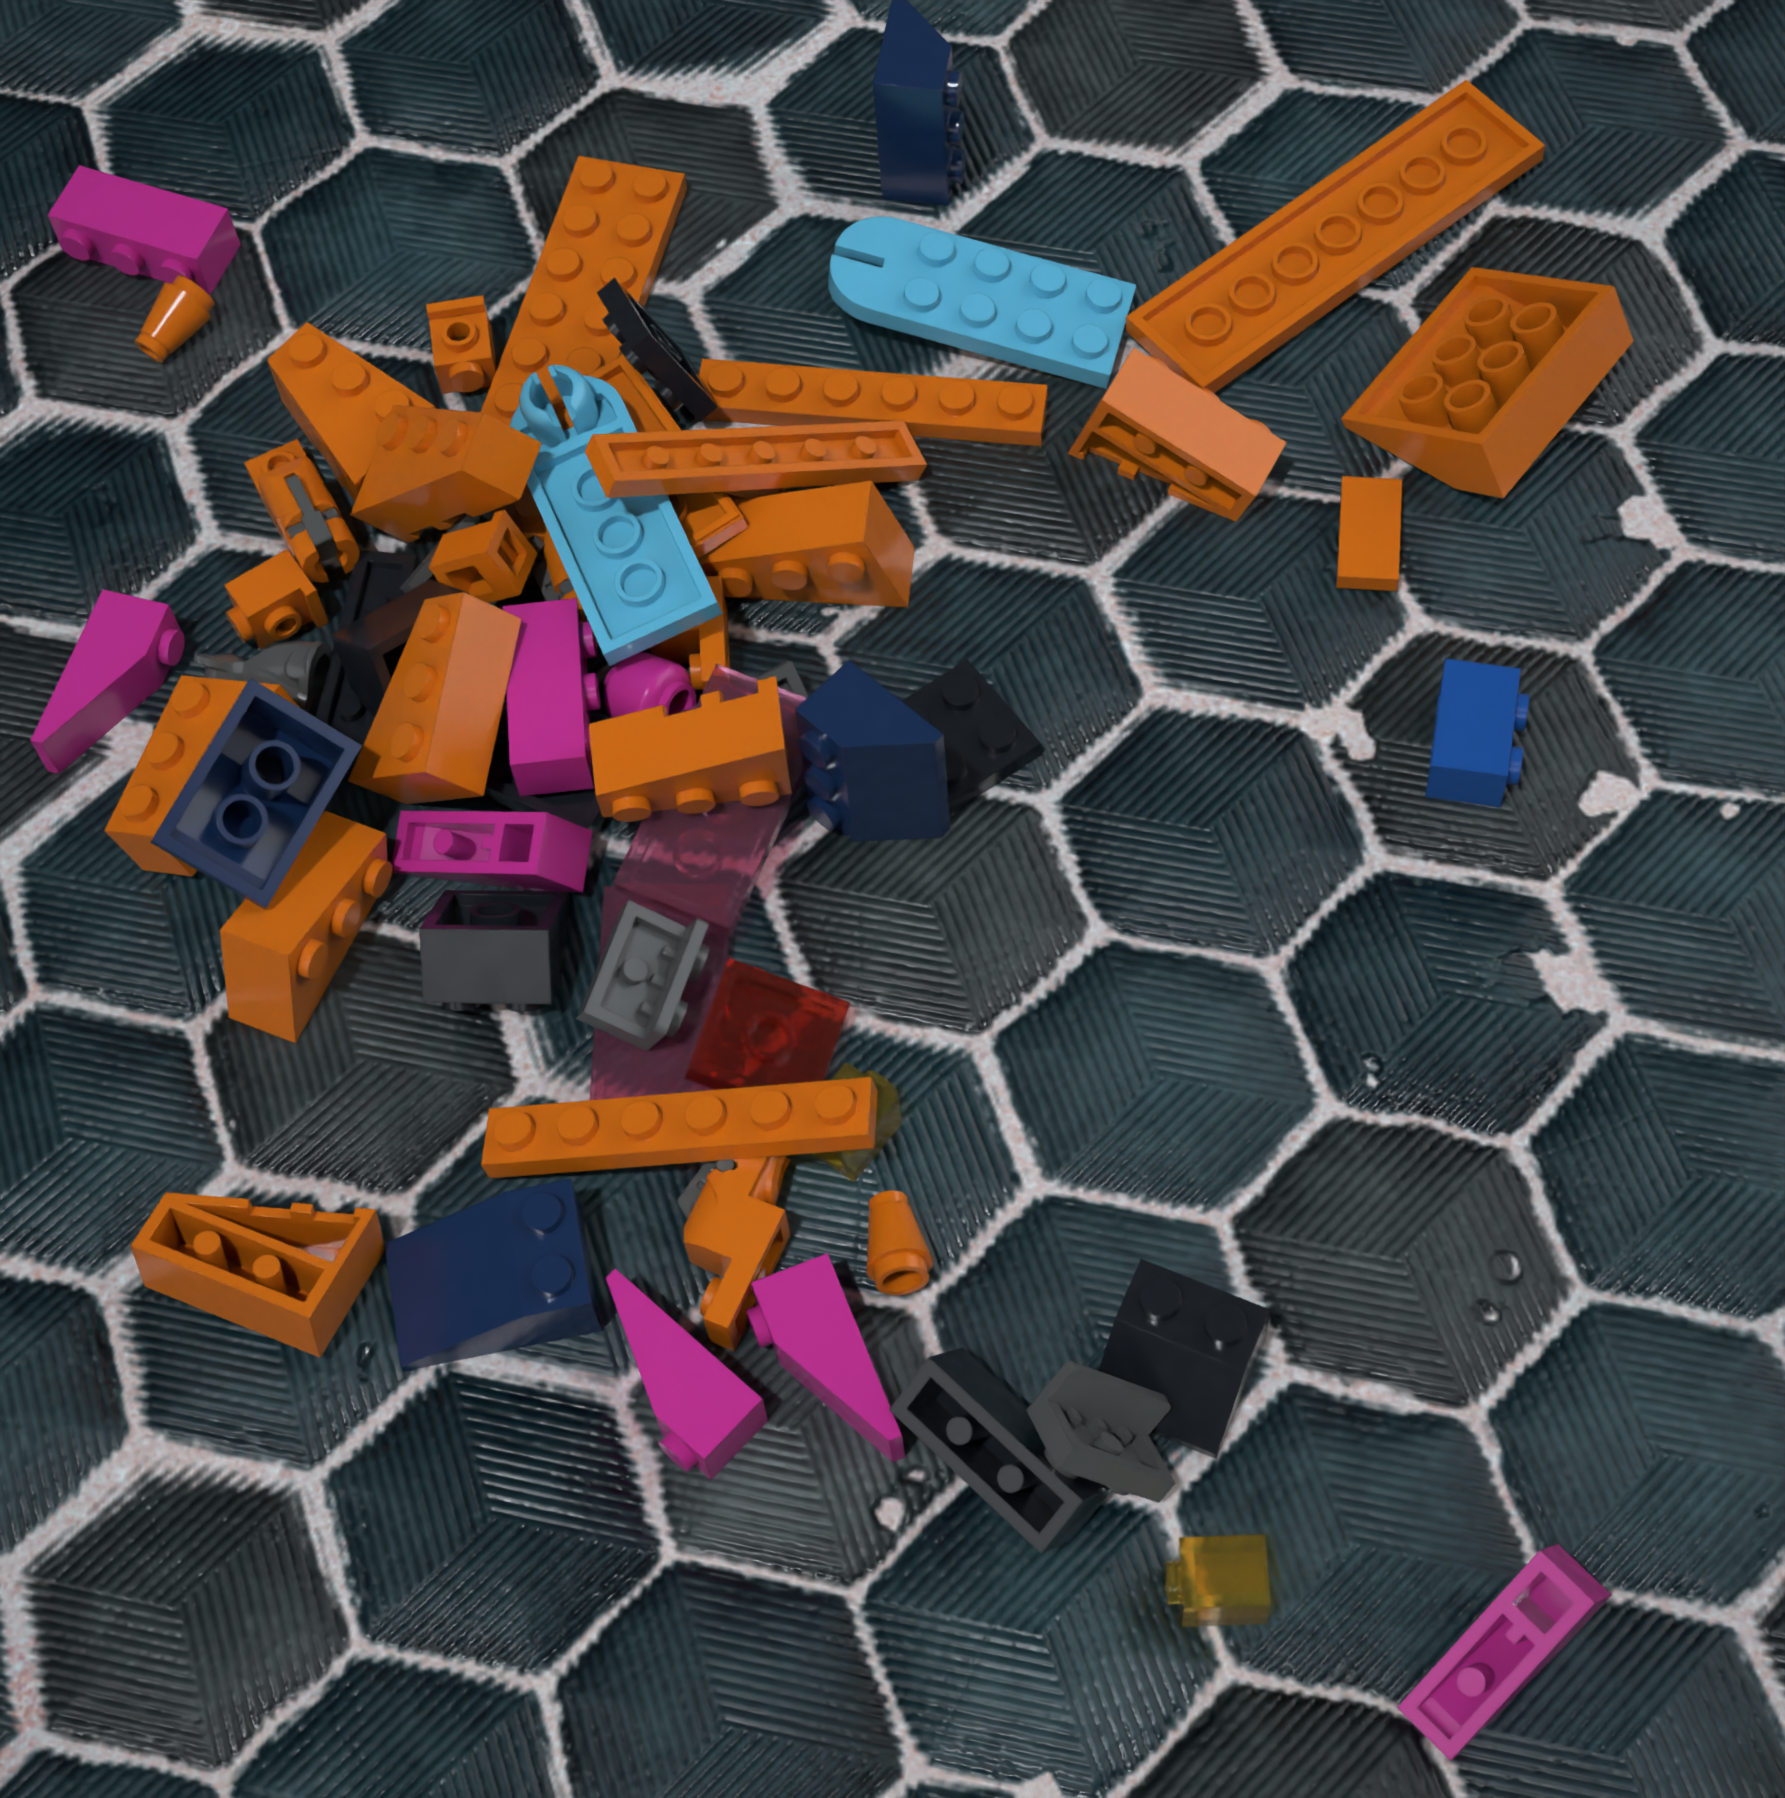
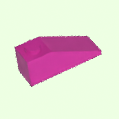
M102 589L30 740L47 771L57 774L61 773L162 686L170 666H175L179 662L184 650V634L169 604Z
M400 811L391 863L392 872L402 875L531 891L583 892L593 831L548 812Z
M828 1253L751 1282L757 1306L747 1309L746 1313L759 1347L762 1348L772 1344L782 1368L889 1460L894 1462L905 1458L902 1434L893 1413L889 1410V1402Z
M614 1269L606 1277L660 1431L664 1437L658 1444L666 1455L681 1469L689 1472L695 1465L712 1480L768 1422L763 1399L617 1269Z
M1559 1544L1539 1550L1397 1708L1450 1761L1453 1760L1570 1642L1612 1595Z

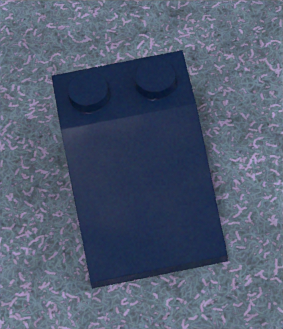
M250 678L207 745L150 843L265 910L362 745Z
M572 1179L503 1192L384 1243L400 1367L403 1372L602 1331L583 1211Z

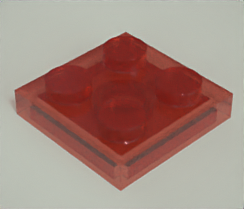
M728 958L684 1079L714 1090L824 1081L851 1002Z

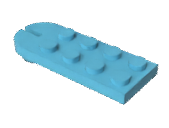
M884 216L860 220L842 232L836 241L834 254L831 255L828 276V290L833 301L844 312L856 319L1107 389L1126 324V316L1129 313L1136 284L909 221Z
M552 364L547 368L562 397L574 427L563 430L536 372L531 374L523 384L519 397V406L513 414L510 427L542 443L527 480V485L609 666L723 613L668 496L652 495L607 498L586 456L585 449L592 434L637 432L619 393L610 384L601 379L583 376L580 372L568 366Z

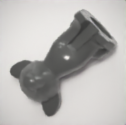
M319 640L316 642L290 641L271 646L249 660H245L235 654L221 653L195 654L194 662L206 666L205 678L247 682L251 678L258 683L279 684L301 709L309 713V711L317 712L332 656V648L329 644Z

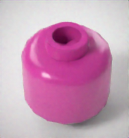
M639 652L618 662L609 671L604 681V704L609 718L664 705L667 708V715H673L696 705L695 689L692 687L691 677L686 669L680 664L650 653Z

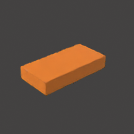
M1342 476L1336 588L1397 591L1400 563L1402 479Z

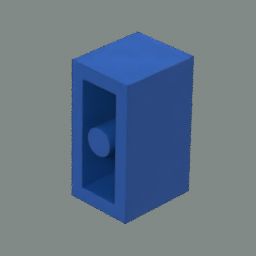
M1445 658L1438 694L1425 797L1501 807L1506 784L1518 785L1523 748L1512 746L1513 730L1524 732L1530 696L1529 694L1518 693L1521 668Z

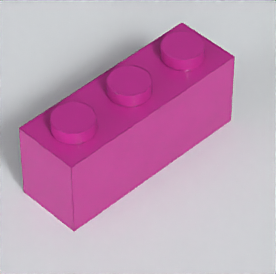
M80 165L47 215L62 250L73 258L82 261L94 260L114 266L128 275L141 274L168 283H172L178 275H181L196 283L209 295L212 294L241 245L228 208Z
M577 598L503 606L504 611L521 618L506 689L510 767L519 796L593 789L594 775L588 724H590V711L600 710V692L597 674L588 673L587 659L597 658L596 637L589 621H582Z

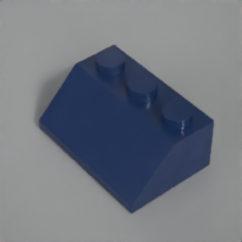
M891 0L873 81L882 199L948 206L953 183L962 184L965 172V149H957L956 147L961 145L964 127V112L955 110V107L959 106L961 98L962 72L953 71L952 46L907 0Z
M848 660L795 709L799 736L797 743L801 749L804 769L802 776L806 783L807 808L809 812L824 828L830 831L837 828L853 842L942 838L950 830L944 734Z

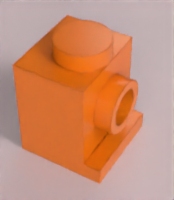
M483 295L426 304L434 367L442 394L472 392L479 388L490 387L497 370L493 331Z
M502 510L495 512L491 521L443 534L428 568L439 583L468 592L482 601L491 603L521 594L537 552L508 513Z
M288 549L224 584L233 604V608L225 612L228 620L243 643L254 639L261 650L276 641L291 637L300 627L311 621H314L318 628L329 623L317 590Z

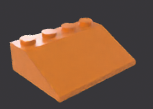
M1471 267L1342 416L1341 420L1344 427L1454 489L1504 499L1634 342L1616 289L1610 285Z

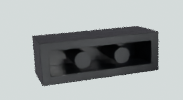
M964 1348L928 1357L889 1410L1041 1554L1073 1540L1112 1490L1106 1485L1079 1476L1075 1479L1068 1478L1054 1469L1045 1457L1044 1450L1046 1447L1026 1411L1028 1408Z

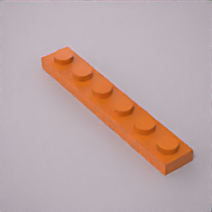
M702 358L699 377L718 406L703 420L775 426L904 420L911 435L915 437L1029 446L1042 445L1048 385Z
M904 420L592 434L585 449L586 456L607 498L828 486L869 480L873 483L917 481L927 466Z
M872 1077L490 1108L481 1166L489 1178L873 1149L875 1145L878 1090Z

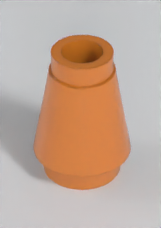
M178 275L172 283L165 282L134 343L146 355L157 362L163 363L168 355H171L211 320L209 311L215 305L214 300L196 283L184 276Z
M895 1190L880 1192L874 1195L868 1202L866 1272L868 1277L875 1281L876 1288L881 1293L887 1295L910 1294L923 1288L928 1283V1272L933 1266V1259L908 1203L907 1195Z

